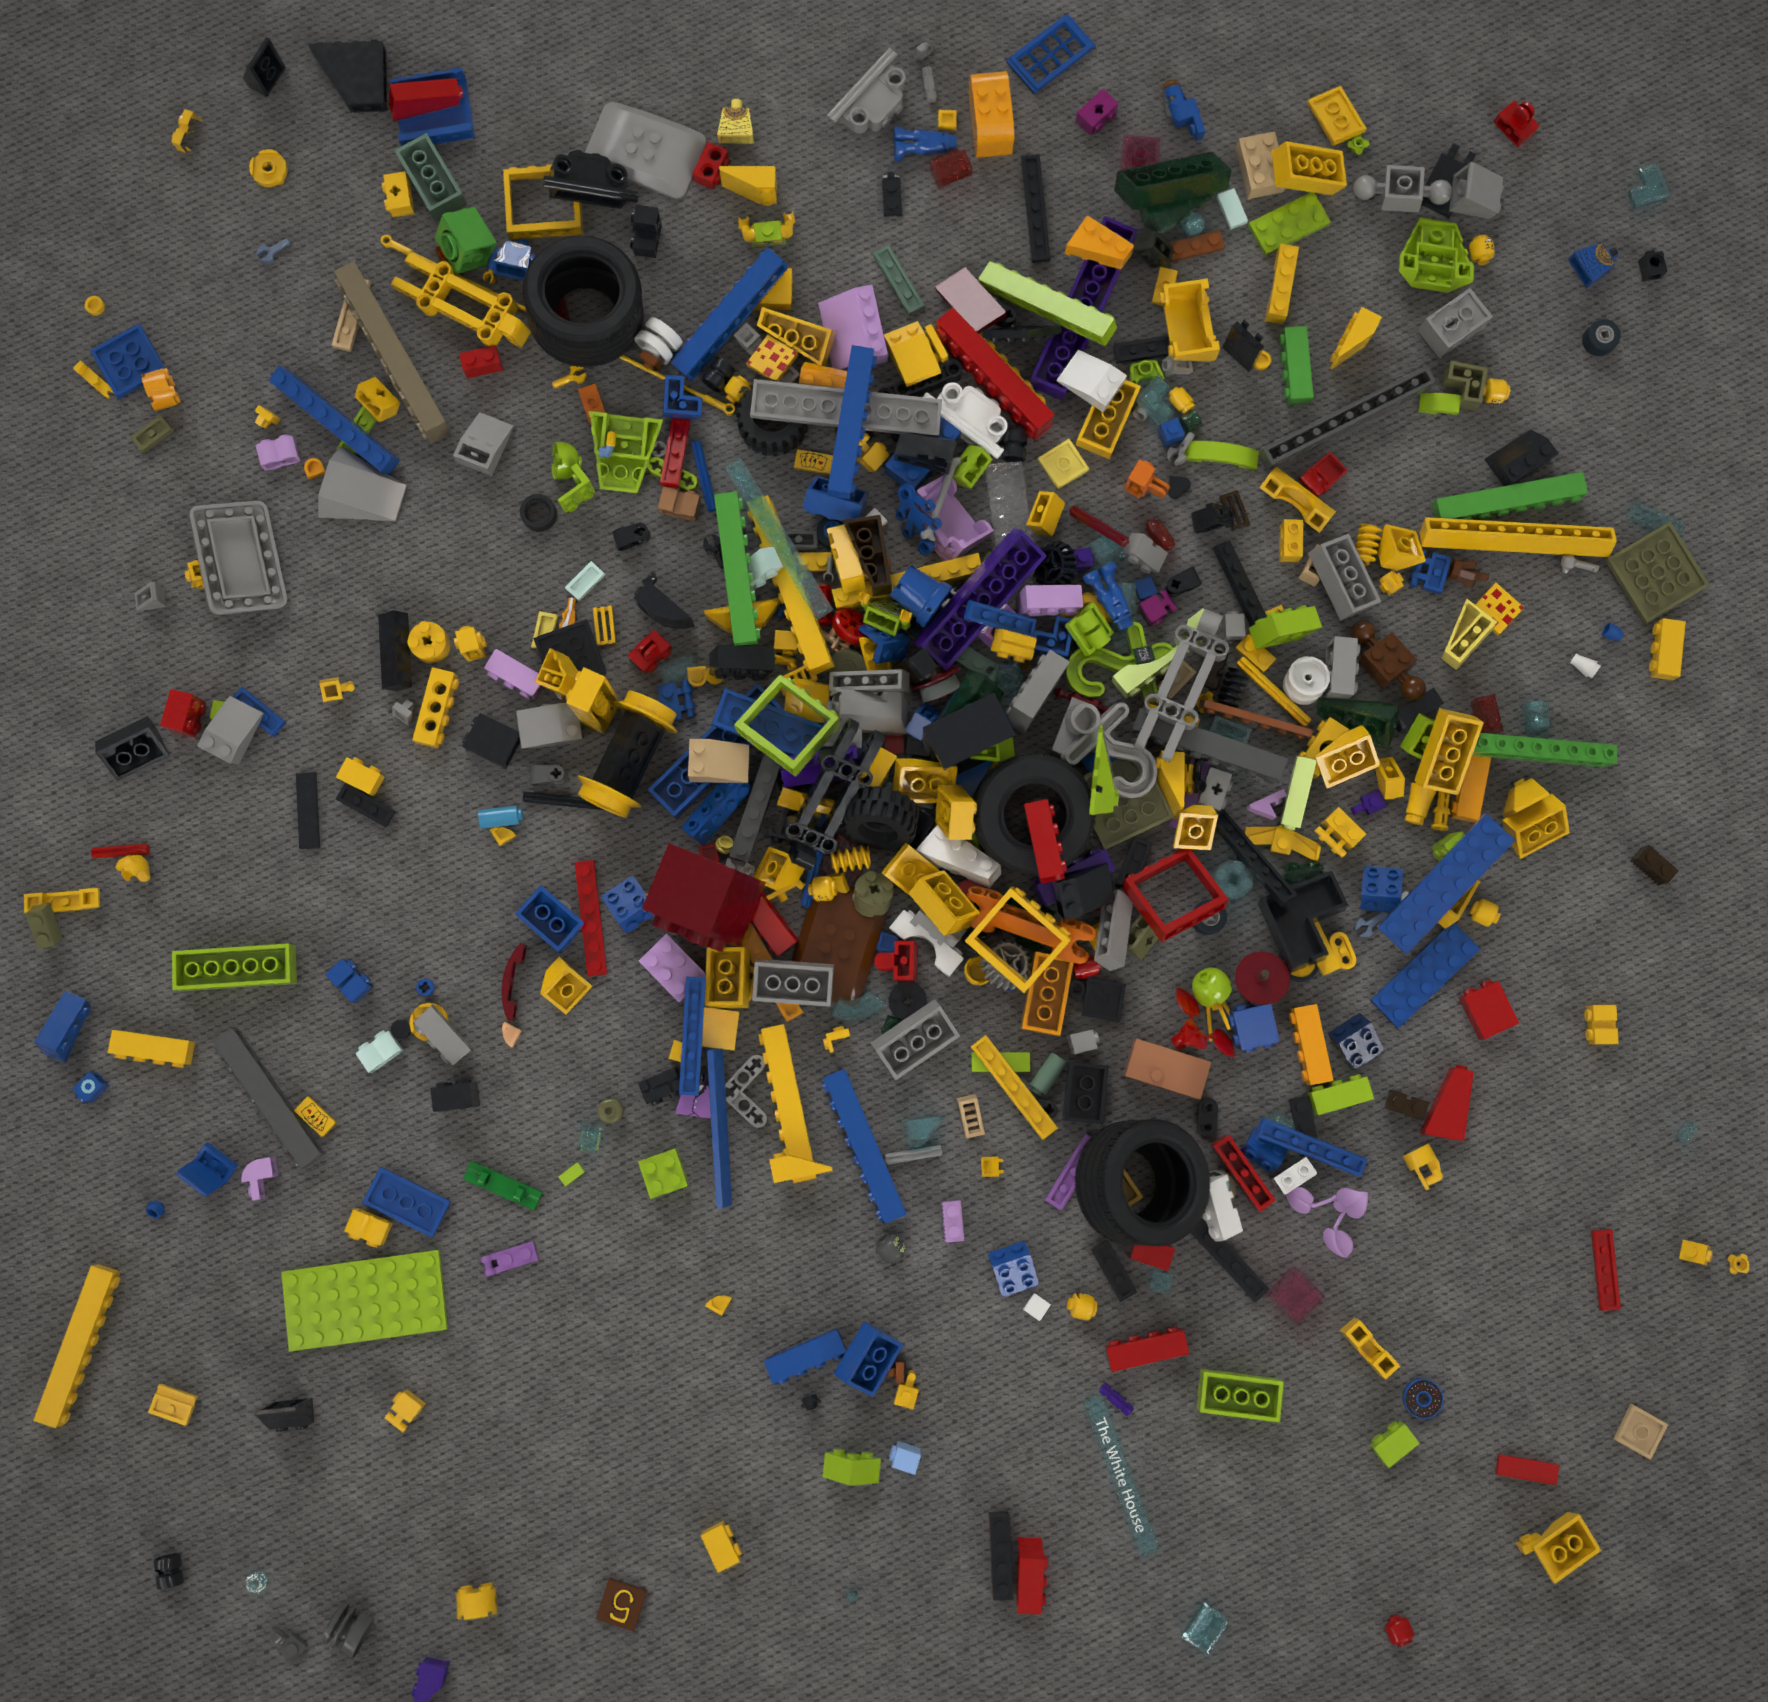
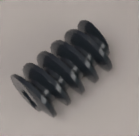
M1228 667L1229 672L1225 674L1227 679L1223 680L1224 686L1220 687L1221 693H1218V700L1215 702L1239 708L1235 701L1242 700L1238 696V694H1244L1240 687H1247L1243 680H1249L1250 677L1239 669Z

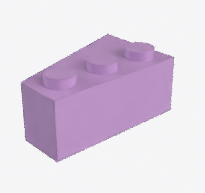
M1027 585L1016 596L1017 613L1027 617L1065 613L1066 615H1074L1083 608L1081 585Z

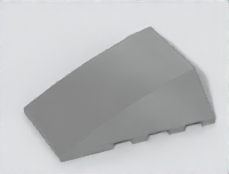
M340 446L329 460L318 495V518L396 521L407 485L386 473L380 472L373 465Z

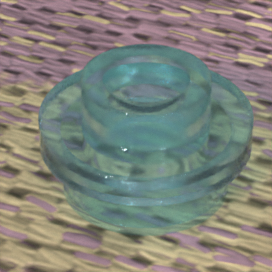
M260 1572L252 1573L246 1580L248 1591L254 1594L262 1592L267 1585L265 1575ZM255 1579H258L260 1581L259 1586H256L254 1584Z

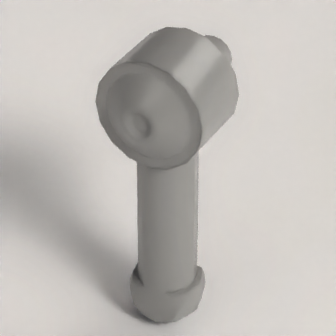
M1569 554L1563 555L1560 562L1562 573L1566 574L1574 567L1598 572L1599 565L1577 560L1573 555Z

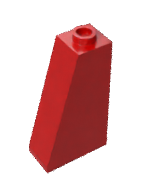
M456 78L390 84L389 108L392 120L398 121L457 106L460 104V97H463L461 85L458 86Z
M1463 1065L1449 1068L1420 1130V1134L1464 1141L1474 1071L1468 1070V1067Z

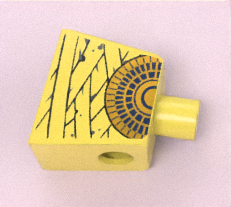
M733 99L731 107L723 108L718 129L719 143L754 144L749 108L742 107V100Z

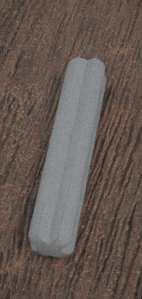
M936 1145L885 1154L886 1164H894L941 1156L942 1147Z

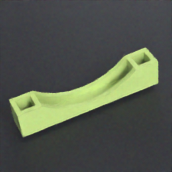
M1204 609L1188 619L1187 625L1197 629ZM1184 633L1181 639H1187L1188 635ZM1198 640V641H1196L1197 645H1198V646H1201L1200 643H1201L1203 640ZM1178 645L1158 660L1145 664L1125 666L1113 675L1112 683L1126 699L1130 695L1131 697L1136 696L1141 691L1140 688L1145 684L1149 686L1156 680L1155 677L1161 673L1163 675L1167 672Z

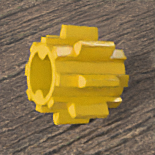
M1393 570L1380 578L1381 585L1379 587L1383 593L1387 592L1388 595H1391L1404 586L1402 583L1404 579L1400 573L1396 574Z

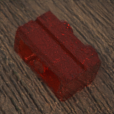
M958 149L953 150L945 157L937 156L930 162V171L938 188L972 176L973 168L964 149L960 151Z
M1495 694L1477 697L1470 702L1473 715L1484 722L1480 733L1499 734L1504 731L1502 723H1500L1501 717Z

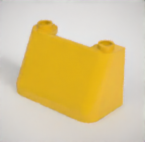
M1208 278L1163 285L1162 292H1159V302L1163 304L1170 342L1168 354L1173 360L1210 362L1215 361L1219 354L1220 345L1219 341H1216V335H1213L1208 306L1209 296L1207 297V291H1205L1209 289Z

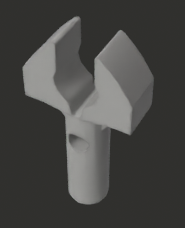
M1192 432L1186 435L1179 447H1170L1168 450L1169 462H1171L1175 455L1179 454V457L1174 462L1175 466L1186 461L1187 457L1184 455V451L1195 437Z

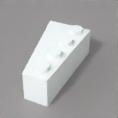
M938 825L916 849L920 855L935 867L949 870L950 873L959 874L988 888L1001 875V866L995 860L966 840H948Z

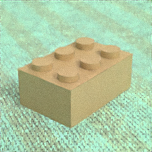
M1275 131L1239 138L1235 150L1248 199L1282 193L1285 188L1275 186L1271 152L1278 147Z

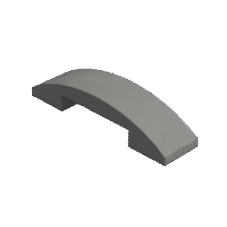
M747 322L734 334V338L750 356L753 355L763 341L760 335ZM790 366L779 382L793 383L800 374Z

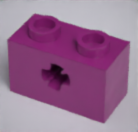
M1102 89L1077 112L1075 121L1090 136L1095 131L1098 133L1104 127V123L1107 120L1111 121L1117 115L1118 102Z

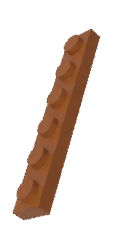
M1206 699L1200 700L1199 707L1204 708L1203 712L1215 715V712L1222 714L1221 717L1233 720V717L1240 719L1239 722L1251 725V722L1257 723L1258 728L1266 730L1269 727L1275 728L1276 733L1284 735L1287 732L1293 733V737L1304 740L1305 737H1312L1313 730Z

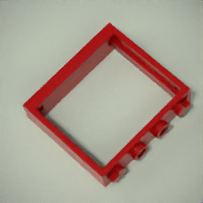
M1178 849L1170 857H1163L1156 864L1144 867L1141 872L1130 874L1125 878L1123 885L1124 892L1161 943L1226 909L1229 901L1191 849ZM1186 861L1213 897V900L1165 925L1137 888V885Z

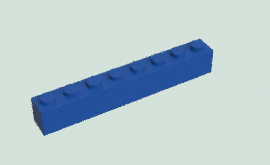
M768 247L765 251L761 252L756 262L734 284L733 289L722 298L717 308L711 311L707 320L699 325L696 333L686 341L685 346L674 355L670 363L692 382L789 267L785 261Z
M856 345L851 347L827 496L850 500L851 493H855L856 482H853V477L858 475L859 464H856V459L861 457L862 446H859V440L864 439L865 428H862V422L867 421L868 410L865 409V404L870 403L871 392H868V386L873 385L874 374H871V368L876 367L877 361L873 348Z
M280 365L277 367L268 381L380 472L389 475L392 473L400 461L397 456L290 369Z
M842 1069L824 1077L825 1082L821 1084L825 1093H830L832 1100L829 1103L833 1112L837 1111L840 1118L837 1119L840 1129H845L848 1135L844 1137L849 1148L853 1147L855 1154L852 1157L856 1166H861L863 1172L860 1173L864 1185L868 1183L871 1191H868L871 1202H876L878 1209L875 1211L879 1221L883 1220L886 1224L907 1215L846 1070Z

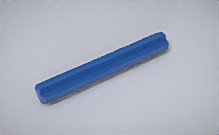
M700 440L693 441L691 446L708 512L716 511L715 498Z

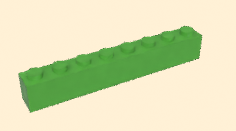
M1579 472L1438 498L1432 503L1435 518L1465 520L1479 518L1480 520L1491 518V515L1497 514L1498 517L1508 515L1509 512L1523 513L1529 508L1539 510L1550 504L1556 507L1564 504L1566 501L1577 503L1582 501V498L1588 494L1584 474Z
M737 491L714 494L734 645H758L757 639L761 638L760 628L755 625V620H758L757 608L753 609L752 603L756 601L755 590L750 588V583H753L752 571H748L747 564H751L750 553L745 551V546H748L747 534H743V527H746L745 516L740 514V509H743L742 497L738 498Z

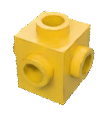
M198 560L188 562L187 571H184L186 582H190L191 588L203 589Z

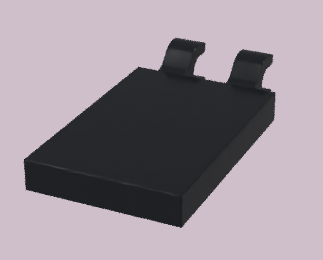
M1453 143L1447 155L1443 153L1440 155L1425 186H1430L1437 180H1445L1452 187L1454 174L1470 162H1473L1476 154L1470 151L1464 162L1461 163L1453 159L1460 147ZM1423 197L1422 206L1450 218L1453 213L1449 211L1450 199L1446 203L1438 205L1431 202L1429 197Z
M1244 319L1241 324L1237 321L1231 327L1222 348L1244 369L1250 372L1255 367L1264 349V346L1261 344L1264 337L1259 333L1254 337L1247 331L1250 324Z

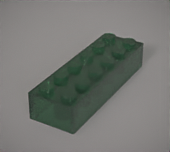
M1211 151L1118 170L1114 191L1132 210H1139L1145 207H1154L1159 204L1187 200L1192 197L1228 190L1232 169Z

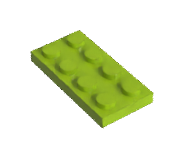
M1310 192L1249 222L1248 226L1264 255L1267 256L1277 251L1280 244H1292L1330 225L1331 221L1316 194Z

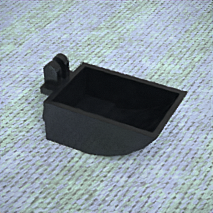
M650 573L642 580L644 586H640L635 591V596L633 597L638 608L653 621L665 627L674 629L695 627L692 618L654 586L658 580L655 573Z

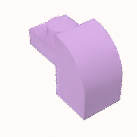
M276 1157L257 1159L245 1167L241 1182H250L248 1193L252 1197V1201L266 1198L263 1179L278 1176Z

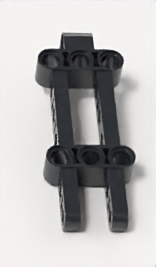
M848 718L832 749H824L819 753L818 760L822 768L797 815L788 816L783 821L786 835L794 840L789 849L790 860L793 864L807 870H811L815 865L817 859L815 850L827 854L833 853L836 850L837 842L834 834L859 787H867L873 781V775L869 769L884 742L885 734L874 730L858 760L851 759L845 756L859 728V722ZM826 758H833L831 762L824 763V760ZM850 765L848 770H841L843 766ZM861 773H867L864 778H858ZM836 775L845 779L846 782L822 827L809 823L833 776ZM797 825L796 829L789 830L790 826ZM810 832H813V833H814L813 836H811V837H806V835H807L808 833H810ZM831 840L829 844H823L824 841Z

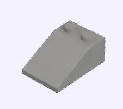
M229 696L206 727L197 747L230 764H240L264 713Z
M557 703L516 711L521 749L575 744L582 740L580 721L567 703Z

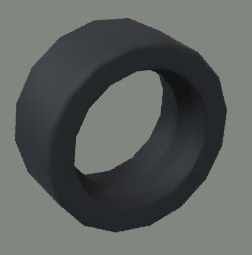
M532 494L522 502L520 516L530 530L544 532L555 524L557 509L552 500L546 495ZM544 503L548 506L550 514L544 522L534 523L529 519L528 509L533 504Z

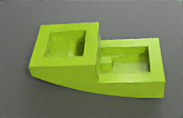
M1423 393L1420 395L1418 412L1435 415L1438 413L1458 415L1461 395Z

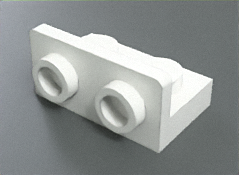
M1305 1157L1271 1181L1275 1187L1279 1186L1283 1194L1286 1195L1315 1176L1317 1172L1307 1157Z

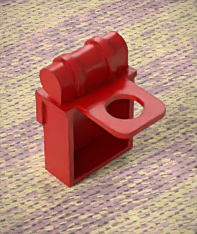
M1329 452L1313 467L1308 469L1299 480L1312 494L1319 497L1326 493L1348 470Z

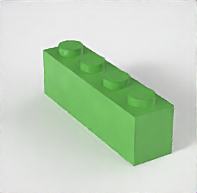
M1307 326L1285 327L1279 335V346H1282L1283 351L1280 354L1281 364H1284L1282 380L1286 383L1284 399H1287L1288 405L1310 404L1314 396Z

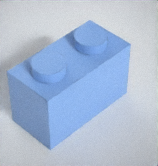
M897 1441L896 1446L892 1445L889 1454L892 1468L915 1475L921 1457L920 1448Z

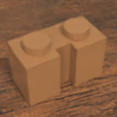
M663 487L658 504L659 513L696 522L701 504L700 495L690 490L682 493L679 492V488Z

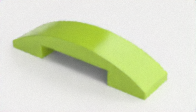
M1191 441L1184 451V455L1187 457L1186 461L1202 462L1203 460L1238 465V468L1257 470L1259 451L1224 442Z

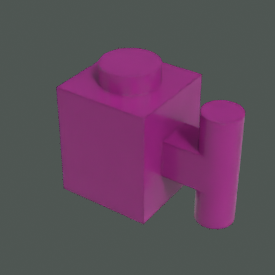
M1166 590L1159 593L1163 600L1160 601L1155 594L1141 602L1137 608L1149 627L1153 624L1158 626L1165 621L1164 618L1167 615L1166 607H1168L1171 613L1178 609Z

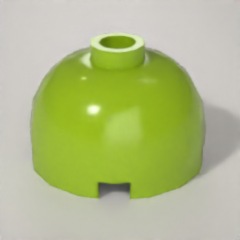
M554 442L552 449L554 459L553 464L551 463L553 479L566 480L572 478L571 475L574 473L571 467L577 463L581 468L582 457L578 456V451L573 445L566 442Z
M1213 967L1205 968L1199 971L1193 978L1192 991L1196 1000L1202 1006L1213 1007L1212 1004L1217 1002L1221 1004L1229 997L1232 992L1231 981L1220 969Z

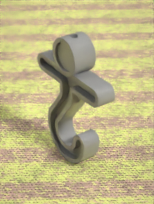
M1082 703L1072 706L1066 712L1065 725L1071 733L1080 736L1062 752L1061 759L1073 765L1077 764L1089 752L1096 753L1098 727L1103 725L1109 756L1131 761L1137 767V777L1132 782H1127L1120 776L1114 777L1115 790H1119V797L1125 799L1136 798L1149 792L1156 782L1158 773L1156 761L1152 754L1145 748L1143 751L1139 750L1133 744L1116 741L1110 736V732L1129 714L1128 705L1125 703L1114 704L1101 716L1097 708L1092 704Z

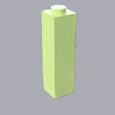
M1296 755L1280 821L1286 829L1295 830L1296 827L1301 828L1317 762L1315 759Z

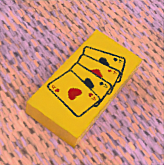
M797 449L794 469L830 475L833 455Z
M307 1096L294 1110L321 1137H324L337 1123L310 1096Z

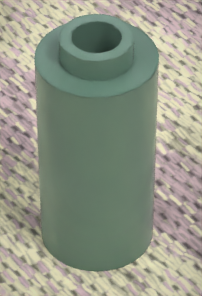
M1051 1052L1030 1083L1032 1086L1031 1091L1038 1096L1042 1094L1047 1095L1067 1065V1062Z

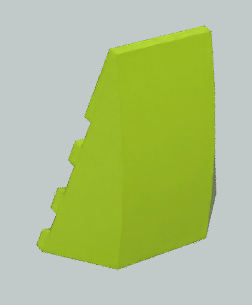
M589 411L600 489L638 494L664 420ZM610 431L615 432L616 444L609 458L600 457L599 448L606 447L607 433Z

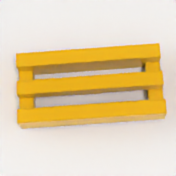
M612 605L593 608L597 646L616 644ZM607 611L609 613L612 640H608L605 616ZM599 612H601L604 641H601Z

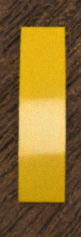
M100 888L24 894V913H27L34 905L50 902L53 912L99 908Z

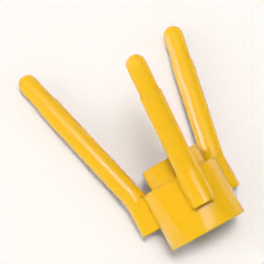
M1226 1000L1221 1004H1218V1002L1212 1004L1213 1007L1205 1006L1209 1035L1213 1034L1210 1008L1213 1011L1219 1009L1226 1028L1230 1030V1025L1223 1010L1225 1008L1230 1016V1008Z

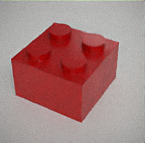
M170 689L160 726L173 733L195 738L201 729L200 720L201 716L206 712V702L193 694Z

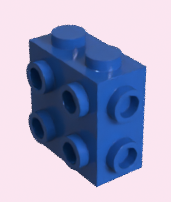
M1253 1003V1005L1247 1007L1245 1004L1234 1006V1010L1229 1011L1228 1023L1231 1028L1233 1027L1234 1031L1232 1040L1234 1046H1237L1238 1049L1244 1050L1246 1053L1255 1051V1047L1263 1046V1048L1275 1046L1274 1043L1280 1042L1271 1004L1258 1005Z

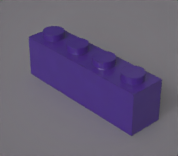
M856 745L849 746L845 756L857 761L859 756ZM821 751L814 755L796 777L780 766L785 788L814 783L822 768L818 760V755ZM798 755L789 757L794 760ZM826 758L824 760V763L831 762L833 758ZM850 765L843 766L841 770H848ZM834 775L833 778H832V780L841 779V778L838 777V776H836V775Z

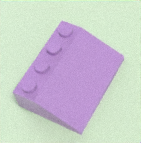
M872 284L853 288L818 303L823 327L836 331L830 351L832 368L848 370L852 345L873 348L874 356H877L876 365L888 362L887 348Z

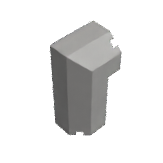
M843 689L831 691L830 696L833 698L832 701L827 702L826 709L829 711L833 710L839 715L840 727H843L847 719L851 718L859 722V728L862 729V733H872L874 730H878L885 735L902 736L907 734L905 731L907 728V695L889 691L882 692L879 696H877V692Z

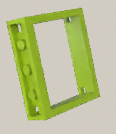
M779 675L734 726L739 735L796 777L839 729L841 724L839 715L835 711L826 709L819 699L814 700L804 688L799 689L789 677L784 678L782 675ZM782 688L786 689L828 721L794 760L748 726Z

